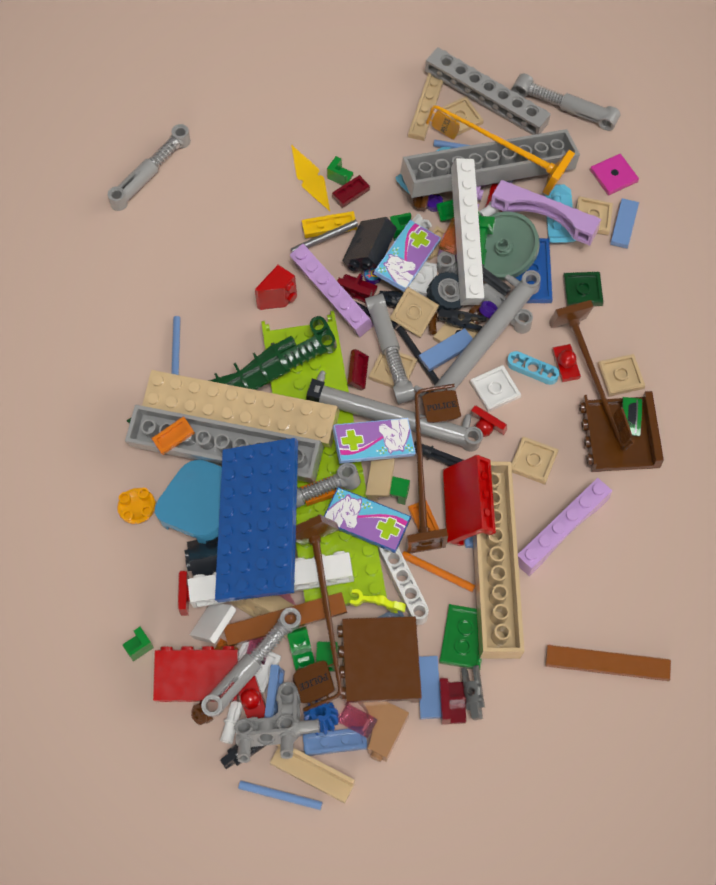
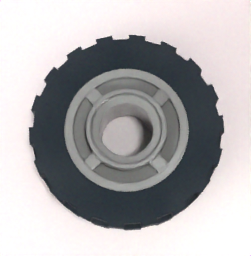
M453 272L439 273L438 276L436 275L428 285L429 287L426 291L427 298L440 305L437 312L440 309L447 311L455 309L459 311L464 306L460 305L459 276Z

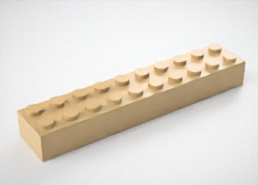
M151 370L142 404L145 407L320 440L323 446L328 448L332 447L334 439L332 427L334 424H337L340 412L335 405Z
M491 461L496 533L492 535L480 533L473 536L479 658L520 659L525 651L511 462Z

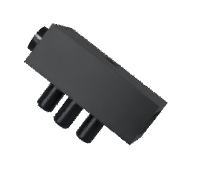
M387 217L361 221L342 261L353 272L376 269L386 255L397 227Z
M218 537L206 541V544L199 543L197 540L188 541V549L184 550L187 571H192L193 576L199 574L205 576L213 575L217 568Z

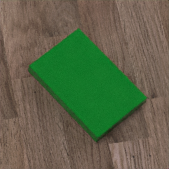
M449 604L439 664L473 669V666L479 665V668H481L482 659L479 658L477 609Z

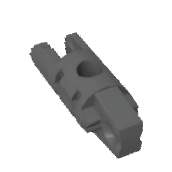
M479 665L473 666L474 681L469 680L467 668H461L466 708L470 710L473 720L483 719L482 708L485 707Z

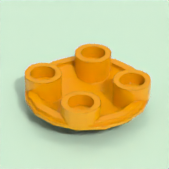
M133 488L119 495L117 511L125 522L140 524L152 516L156 501L153 494L147 488Z

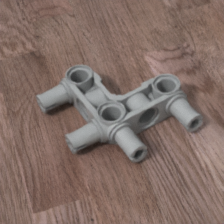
M285 682L278 687L276 698L278 713L270 718H244L235 723V742L238 746L237 758L239 762L247 763L250 761L251 747L281 744V757L290 759L293 757V743L301 734L320 733L319 719L300 721L301 700L297 686L294 683Z

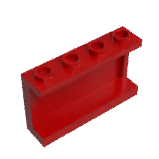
M475 455L443 469L447 542L462 546L464 545V539L477 534H495L490 459Z
M170 646L160 647V650H155L153 701L202 702L238 663L239 651L235 650L234 646H222V650H214L213 646H202V650H193L192 646H182L181 650H173V647ZM234 682L221 694L220 699L234 685ZM239 693L234 697L232 701L239 702Z

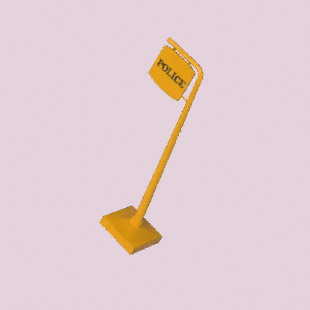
M437 105L431 107L426 121L427 125L431 121L433 128L454 140L460 129V123L456 121L458 120L545 168L549 175L543 193L548 196L575 155L574 152L568 150L556 164L549 163Z

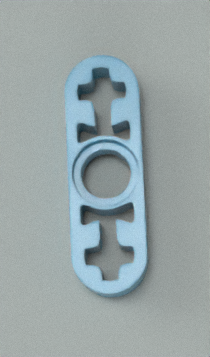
M518 351L511 352L508 356L507 365L510 369L548 385L557 382L559 370L555 366ZM519 359V362L513 363V360ZM534 364L538 367V370L532 372L528 369V366ZM549 373H553L551 378L547 377Z

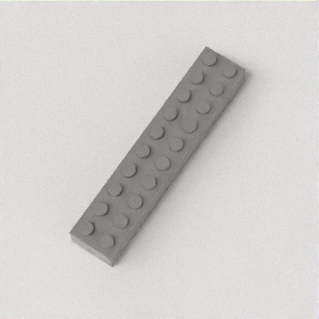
M567 129L506 139V141L554 164L568 150H571L575 155L566 170L576 169L580 153ZM496 141L405 156L402 159L400 171L411 198L453 191L451 166L456 158L474 159L476 186L499 183L501 180L510 181L549 174L545 168Z
M135 405L125 439V442L131 447L161 453L151 438L184 416L195 434L166 454L194 460H205L222 465L223 449L296 438L298 440L297 480L308 483L316 481L324 448L320 440Z

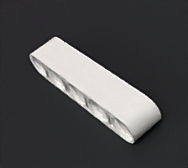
M378 547L379 556L402 603L406 604L405 610L408 616H416L414 612L417 610L423 611V616H416V625H423L428 619V606L399 547L396 554ZM394 558L397 559L399 562L397 564H391L389 560ZM402 575L405 576L407 580L402 582L399 581L397 577ZM407 593H413L416 597L413 599H408L405 595Z

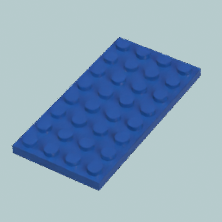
M296 438L223 449L215 601L218 603L294 593L298 440Z

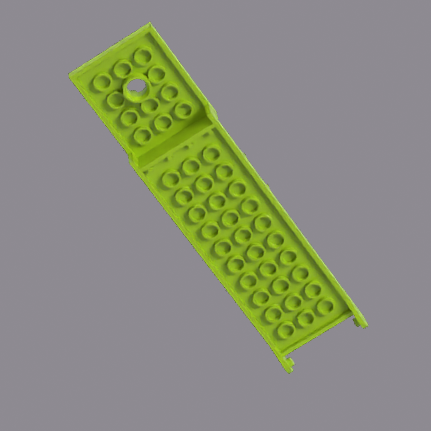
M334 310L330 311V315H327V323L335 336L336 350L330 354H318L315 356V359L311 358L309 362L305 361L302 366L299 364L296 366V369L293 367L290 369V372L271 381L273 394L306 400L312 378L317 380L320 371H325L326 373L325 386L349 393ZM261 321L265 349L271 346V343L274 342L276 344L291 335L297 345L313 337L310 325L270 330L269 324ZM317 325L315 329L320 330L323 328V325ZM326 340L323 344L330 345L332 341ZM339 410L337 424L354 423L352 413ZM333 439L331 448H323L316 481L333 476V474L337 473L340 465L344 464H339L335 439ZM361 461L350 462L356 466L361 482L357 488L347 491L367 498ZM297 480L298 488L310 484L308 482ZM332 498L306 506L305 503V505L296 508V525L317 515L324 516ZM339 530L321 538L320 546L323 555H333V553L338 551L349 552L354 582L327 586L328 596L342 592L346 606L351 605L350 600L359 599L358 595H352L353 589L360 590L364 596L382 595L387 598L378 546ZM296 542L298 558L311 559L314 557L313 547L310 543L302 545ZM320 587L303 590L305 602L322 598Z

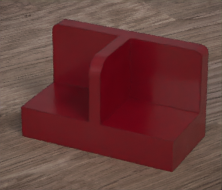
M359 273L357 278L345 274L343 278H338L337 280L352 299L366 303L365 298L374 296L377 291V285L364 281L362 273Z
M440 678L441 724H465L467 721L466 697L463 682H448V678Z

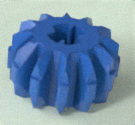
M332 702L304 712V720L319 719L320 733L323 732L325 735H327L328 730L334 732L335 726L339 723V713Z

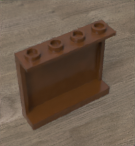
M645 391L643 397H630L642 399L640 436L631 437V439H635V442L625 451L618 442L602 400H588L587 395H584L582 402L579 403L580 414L583 413L584 417L582 419V430L586 431L584 445L585 448H588L587 465L591 466V472L661 468L664 457L652 391ZM622 398L607 399L612 415H614L616 410L622 407Z
M416 616L342 619L340 625H337V636L341 638V645L338 646V656L342 658L343 666H339V670L344 683L340 696L341 699H344L345 705L354 702L411 700V703H419L422 699Z

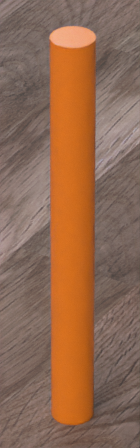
M403 551L402 555L406 561L468 591H474V584Z

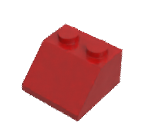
M278 264L255 288L257 308L259 310L283 308L289 303L294 302L297 297L295 275Z

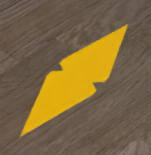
M291 145L296 177L298 180L303 181L301 186L330 211L325 179L323 176L318 175L320 172L319 168Z

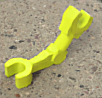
M352 590V595L359 596L358 600H350L352 606L357 607L363 602L384 606L395 614L398 611L405 612V603L391 601L382 595L364 596L360 590Z

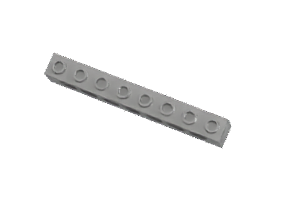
M437 47L427 58L425 65L427 73H430L439 80L441 79L444 83L530 134H541L549 124L551 113L547 110L540 108L532 101L523 98L518 93L506 88L503 84L477 71L474 67L455 58L447 51Z

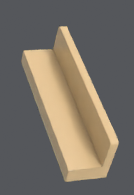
M395 458L371 460L366 496L369 500L378 503L379 497H389Z
M278 595L229 602L252 617L295 606Z
M277 744L278 749L270 765L340 802L346 803L355 785L354 779L293 748V757L284 759L280 754L281 744Z

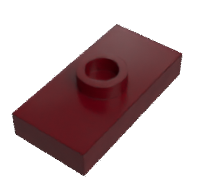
M358 175L333 191L332 197L343 208L368 192L370 185Z
M357 349L351 350L347 384L359 390H364L366 387L369 356Z

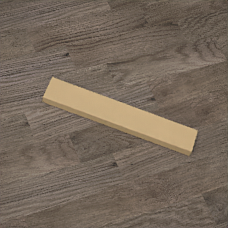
M428 73L408 132V138L425 141L430 123L427 125L426 121L431 107L437 104L444 83L441 79L439 80L430 73Z

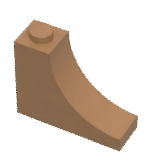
M387 701L357 702L367 713L372 727L368 753L372 759L378 762L382 760L387 762L409 718V712Z

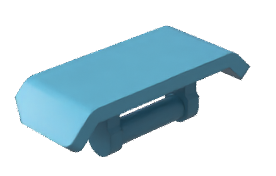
M556 184L549 196L545 194L546 198L573 208L571 189L566 185ZM546 216L549 242L576 241L561 224Z

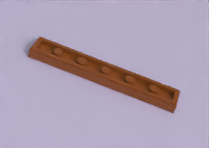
M342 592L328 596L331 618L347 613ZM322 598L288 607L299 611L301 615L299 627L326 619ZM286 608L227 625L224 632L228 646H235L266 637V634H269L268 632L274 629L273 626L276 625L282 611ZM293 614L285 617L287 624H294L297 620Z
M547 645L545 667L670 681V659Z

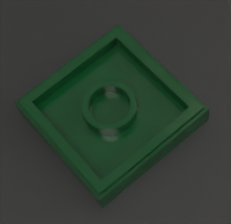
M571 272L563 274L566 307L589 300L592 301L593 306H603L600 272Z

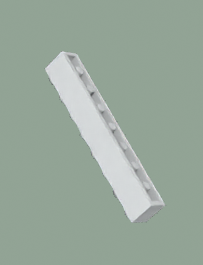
M456 158L451 166L460 305H479L484 299L475 164L474 159Z
M338 551L329 556L322 554L327 586L354 582L349 552ZM296 558L294 591L320 587L315 558ZM216 572L213 575L205 576L199 574L188 579L190 603L193 608L227 603L215 601Z

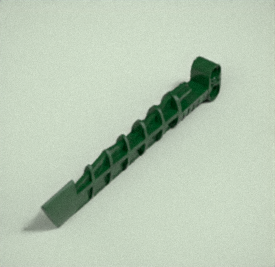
M316 316L310 321L313 337L298 345L292 335L276 344L273 342L260 355L257 356L255 352L252 353L255 359L243 369L239 370L235 362L233 365L237 370L236 373L222 377L214 373L216 378L208 381L256 390L290 372V369L293 367L296 369L297 365L300 364L302 366L303 362H309L311 358L315 359V356L318 354L333 353L337 348L335 336L326 320L321 316ZM317 325H323L322 329H315ZM326 340L332 341L330 345L323 344Z

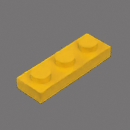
M354 211L303 219L302 227L305 238L319 236L355 220ZM357 227L350 229L348 231L357 230Z

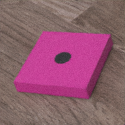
M621 153L590 168V171L608 196L639 181L638 176Z

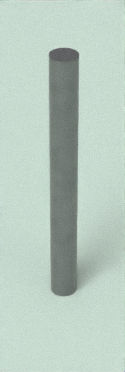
M355 219L291 248V251H295L302 244L310 248L359 225Z

